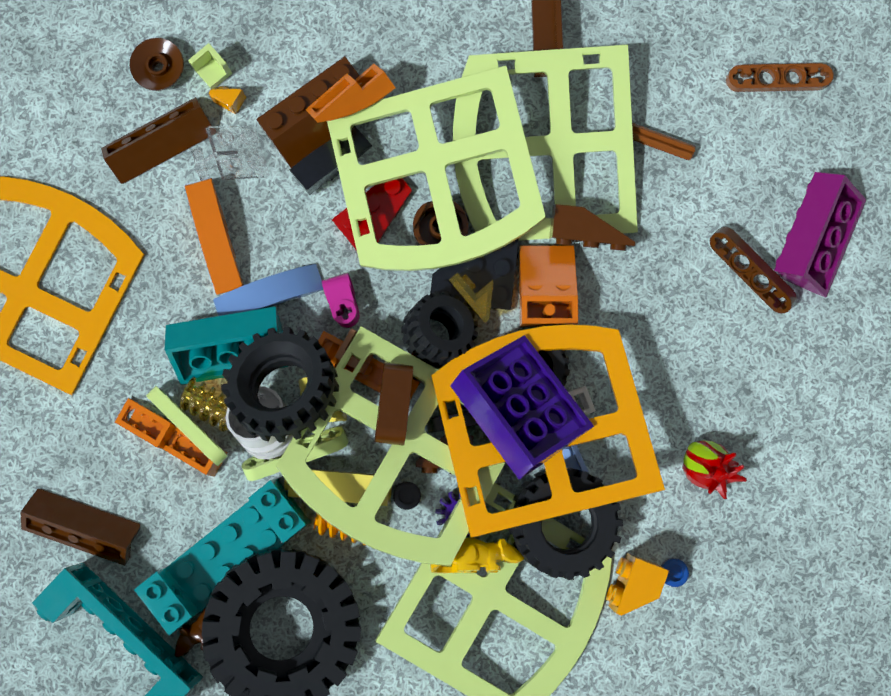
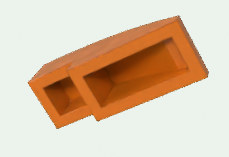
M372 64L355 80L350 75L345 74L305 110L317 123L339 119L369 107L396 87L382 69Z

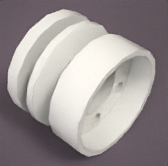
M259 386L258 398L263 406L277 409L286 406L274 390ZM227 408L225 417L227 428L246 451L258 459H272L281 456L293 439L292 434L286 435V441L279 443L274 436H271L269 442L262 440L257 433L253 436L238 422L230 409Z

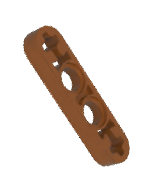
M823 63L737 65L727 74L726 84L729 89L735 92L823 90L831 83L834 74L830 66ZM818 71L821 76H825L821 83L818 78H809L806 81V76H814ZM752 72H754L753 79H745L741 84H738L737 79H733L737 73H740L742 78H749ZM761 72L769 73L772 76V83L768 85L761 83L759 74ZM787 72H795L799 77V82L797 84L789 83L786 80Z

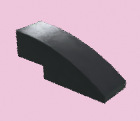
M353 126L351 132L357 158H359L372 145L358 128ZM332 140L314 150L289 169L293 177L309 195L329 179L333 180L339 175ZM339 141L342 156L351 153L349 141Z

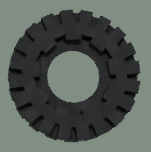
M278 548L246 557L245 561L239 565L235 564L225 573V577L220 582L218 581L206 605L201 637L203 638V653L205 661H208L210 665V673L217 684L221 682L224 686V692L229 696H328L330 694L329 689L334 684L339 686L347 676L345 670L348 665L353 666L358 653L356 645L357 642H360L361 638L360 613L357 602L353 597V592L335 568H332L318 556L307 554L306 551ZM282 596L291 597L303 603L309 610L313 620L312 637L306 648L295 657L286 660L270 659L262 655L252 643L250 637L251 619L258 607L267 600Z

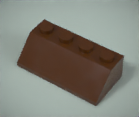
M345 56L256 119L261 129L290 168L331 140L327 121L317 123L305 109L345 74L350 75L354 80L360 76Z

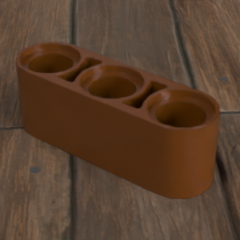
M384 362L375 431V442L400 446L405 444L413 377L412 365Z

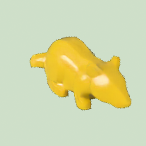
M465 538L451 564L452 567L430 564L432 573H477L480 567H486L487 573H497L498 570H501V566L497 563L503 561L516 564L525 558L503 538L496 543H485L475 538Z

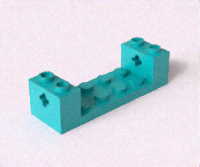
M278 479L268 481L248 497L249 501L221 524L166 568L156 571L134 589L168 635L180 629L206 607L218 581L220 582L225 577V573L235 564L239 565L245 561L246 557L255 553L262 554L268 552L269 549L280 548L311 523L294 499L288 497L287 490H284L283 485Z
M84 562L64 568L32 602L37 608V614L45 621H51L52 623L72 615L81 605L89 614L100 618L107 632L117 635L124 641L123 646L129 653L138 655L145 662L144 666L153 675L158 674L161 677L145 696H187L203 678L183 657H175V649Z

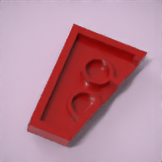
M403 178L374 185L366 192L377 243L380 242L386 230L412 193V189ZM345 208L332 219V222L357 251L348 210ZM367 220L358 221L361 236L369 234Z

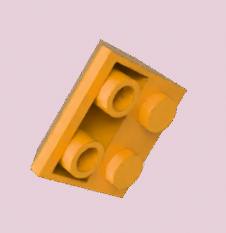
M627 553L626 557H621L617 564L616 573L619 576L616 584H611L606 595V600L609 601L608 606L616 614L622 616L659 599L669 570Z

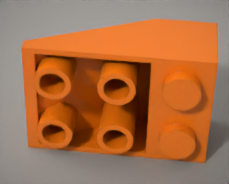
M519 246L520 327L578 324V290L574 246Z

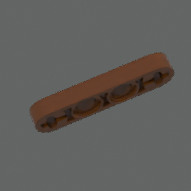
M721 227L711 236L710 246L713 251L773 311L780 314L789 312L797 301L794 290L733 229ZM725 238L728 242L723 244L720 240ZM735 247L737 250L732 254L730 251ZM743 255L747 257L749 266L742 265L738 261L737 256ZM757 275L767 277L769 285L759 283ZM773 286H774V287L776 288V290H774V291L771 293L770 290H771V289L773 288ZM784 297L786 301L781 302L779 299Z

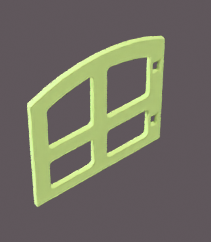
M628 45L469 55L462 77L499 68L497 61L515 60V69L508 70L509 75L545 73L547 75L550 134L546 136L525 137L530 156L548 155L552 158L555 204L576 206L573 156L576 153L613 151L616 154L619 211L614 214H600L596 216L621 233L638 232ZM599 54L598 64H584L582 55ZM610 69L613 85L614 130L574 133L571 128L569 72L573 70ZM482 91L456 98L453 141L475 135ZM504 151L455 163L461 199L475 232L497 222L486 199L477 163L480 160L508 158L507 153ZM551 218L544 219L528 233L521 236L519 241L549 239Z
M507 66L381 99L354 114L327 121L358 258L362 267L394 271H417L461 264L505 247L546 219ZM489 90L493 96L500 123L499 128L448 143H439L430 110L431 106ZM403 112H410L419 144L418 150L360 165L352 137V127ZM348 140L351 153L342 156L339 141ZM504 151L509 158L520 206L494 224L471 235L463 236L460 232L446 175V167ZM418 173H425L441 234L440 243L420 246L378 244L366 197L367 187ZM367 220L370 233L361 236L358 221Z
M361 326L335 368L338 375L335 379L339 384V392H333V396L337 401L335 407L327 406L325 409L329 417L326 421L319 418L314 422L317 429L312 432L315 436L308 448L299 445L302 438L295 440L293 437L276 467L290 487L311 509L349 537L373 549L398 558L425 564L450 566L469 532L461 499L439 538L411 534L380 524L375 520L378 509L410 454L416 453L455 475L449 446L425 432V426L438 405L431 376L438 369ZM374 354L390 363L412 365L413 377L422 381L425 388L408 416L404 446L391 445L358 505L350 507L321 482L306 464V459L336 411H342L376 430L379 406L350 389L352 382L369 355ZM352 355L360 360L353 373L344 369ZM309 428L300 431L302 437L305 434L306 430H309ZM505 463L479 469L478 477L484 501ZM466 488L470 506L480 503L477 488Z
M494 483L485 502L502 512L514 508L515 501H513L515 495ZM497 493L511 501L507 509L493 502ZM460 499L458 500L457 504L455 505L454 509L452 510L451 514L449 515L447 521L445 522L444 526L442 527L441 531L439 532L436 538H439L442 535ZM552 518L542 520V532L546 540L562 550L569 549L566 546L570 538L579 544H582L585 538ZM510 534L506 542L515 547L513 544L515 542L514 537ZM606 557L602 561L604 567L601 570L594 568L589 571L590 576L583 578L578 602L568 626L560 625L506 592V585L519 563L499 562L497 564L501 566V570H498L497 573H487L485 576H480L476 573H432L430 564L421 563L375 641L467 696H550L569 674L595 629L608 588L612 558ZM438 575L472 595L471 602L441 651L432 649L404 632L405 625L431 581ZM493 610L500 611L555 645V650L545 663L513 694H508L462 666V660Z

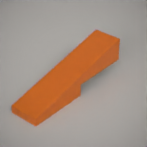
M130 398L127 399L115 420V423L155 447L167 451L205 475L215 477L221 464L219 466L214 464L170 420ZM135 409L130 420L128 421V413L131 410Z

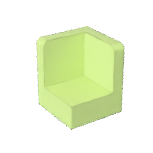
M209 43L188 60L195 72L210 89L216 88L232 74L227 63Z

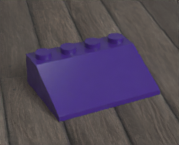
M525 335L463 369L450 385L519 480L594 427Z

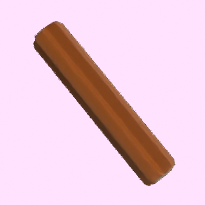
M632 123L634 141L685 160H691L696 149L694 145Z

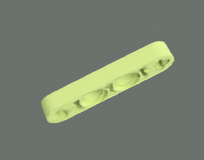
M155 386L146 395L214 464L219 466L228 457L159 387Z
M334 427L323 431L307 457L306 462L337 452L346 447L348 438L342 427ZM315 434L301 439L299 445L308 448ZM282 455L272 459H258L253 456L245 460L241 467L247 480L255 481L278 473L279 470L276 465Z

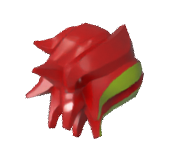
M701 440L692 442L687 447L682 465L684 474L692 484L708 489L709 494L716 490L723 499H727L726 484L747 481V478L737 474L745 467L743 464L739 465L738 462L732 460L737 454H729L721 444Z

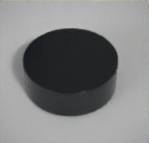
M412 482L400 483L393 493L394 502L401 509H413L421 500V491Z

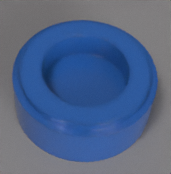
M669 558L661 564V567L669 570L665 584L671 587H679L687 581L689 570L683 561L677 558Z

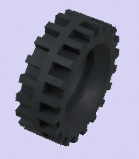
M284 327L283 333H277L275 328L268 329V335L262 338L258 333L252 335L254 342L248 346L242 342L238 346L242 352L238 356L231 354L228 359L232 365L231 369L223 370L222 375L227 383L221 384V391L227 397L224 399L226 406L251 435L255 436L257 433L262 440L268 442L271 436H274L281 443L286 441V435L292 434L295 440L302 438L300 431L309 428L311 432L315 431L317 427L314 422L319 418L326 421L329 415L325 409L327 406L335 407L337 402L333 392H339V384L335 379L338 375L324 347L322 348L314 336L310 339L306 331L301 329L296 335L291 327ZM284 366H297L304 370L307 376V386L302 395L292 404L277 409L265 407L259 402V386L272 371Z
M566 467L574 492L579 493L604 486L602 484L603 480L599 477L592 476L589 472ZM546 472L534 474L535 478L529 482L525 481L521 485L523 487L519 495L515 494L513 501H515L514 508L551 499L552 494ZM615 502L588 509L591 515L589 535L581 545L573 549L561 550L553 547L546 540L542 532V521L509 528V533L513 535L515 540L513 544L525 558L524 560L539 571L553 578L562 577L567 580H574L575 576L585 578L590 576L589 571L594 568L601 570L604 567L602 561L606 557L612 558L615 554L611 549L614 543H620L622 538L617 535L618 527L623 526V520L618 518L617 513L618 510H621L620 504Z

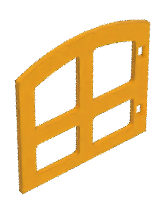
M0 176L1 201L18 202L51 211V217L21 274L15 277L0 270V293L7 297L6 303L0 312V361L67 394L73 395L145 254L112 220L73 195L33 181ZM73 222L91 233L117 258V263L97 302L89 312L39 288V282L68 226ZM117 273L126 276L118 292L111 288ZM31 307L78 330L79 336L61 369L57 370L10 347L9 340L26 308ZM78 349L87 352L78 367L71 362Z
M554 325L521 330L478 345L468 350L465 354L454 358L431 375L471 538L665 490L618 329L592 325ZM524 335L537 352L583 350L602 353L618 410L614 413L590 418L589 420L594 427L567 447L622 434L627 438L637 474L636 478L576 493L572 490L562 453L563 450H561L544 463L552 494L551 499L494 514L489 513L486 509L478 471L481 468L505 463L506 461L492 443L479 446L470 444L459 397L450 385L463 369ZM455 401L459 416L449 419L445 402ZM476 487L480 503L470 506L466 488Z

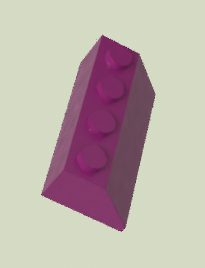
M814 173L811 182L807 186L803 202L796 212V219L791 231L786 236V243L781 255L776 260V267L774 269L785 281L823 297H827L866 202L865 197L845 175Z

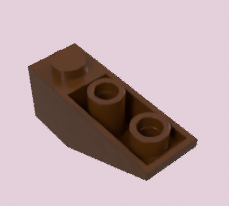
M555 204L552 207L549 238H555V244L572 245V240L583 241V247L599 248L600 243L610 244L611 250L626 251L627 246H635V241L584 207Z

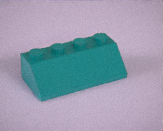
M276 306L168 324L165 328L164 350L181 385L224 378L222 375L223 370L231 369L232 367L228 361L231 354L238 356L242 352L238 347L242 342L247 346L254 342L252 335L258 333L262 338L268 335V329L275 328L277 333H283Z

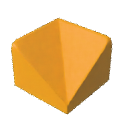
M219 86L209 91V96L215 104L234 114L238 113L246 99L242 89H229L226 86Z

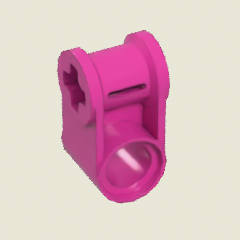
M349 273L322 280L323 290L334 320L345 328L355 326L359 321L360 313ZM345 308L351 312L348 314L349 318L347 320L340 316L344 313L343 309Z

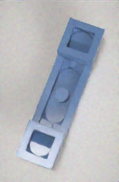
M316 264L307 265L251 282L213 299L218 316L268 308L297 297L302 298L322 291V279Z

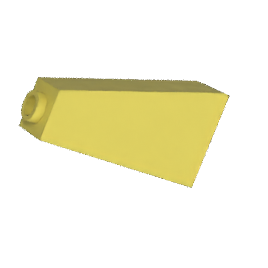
M311 469L321 482L337 497L349 503H359L375 475ZM284 480V490H288V497L300 498L288 482ZM392 486L381 506H388L391 503Z

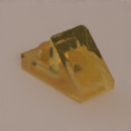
M456 273L449 281L483 322L486 323L490 319L493 280L475 294L473 289L476 286L466 274L461 277Z

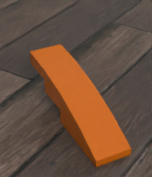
M212 178L185 185L194 224L216 295L244 286L228 234V226Z

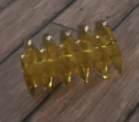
M193 376L181 395L180 409L183 411L190 409L189 412L192 416L199 414L200 420L206 421L209 419L211 426L215 427L219 424V430L225 432L228 430L225 418L228 408L224 402L225 394L222 392L218 397H215V387L206 392V382H202L196 387L197 378Z

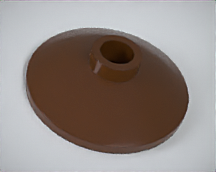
M150 38L141 42L134 49L130 57L129 66L134 80L140 86L152 91H161L170 88L180 79L184 69V60L178 47L171 41L163 38ZM157 64H163L164 67L160 71H155Z

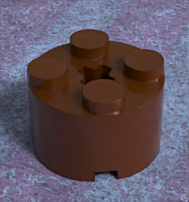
M433 201L424 203L414 216L413 232L417 246L438 244L441 241V234L436 233V227L439 226ZM453 201L460 232L463 236H468L466 214L462 207Z

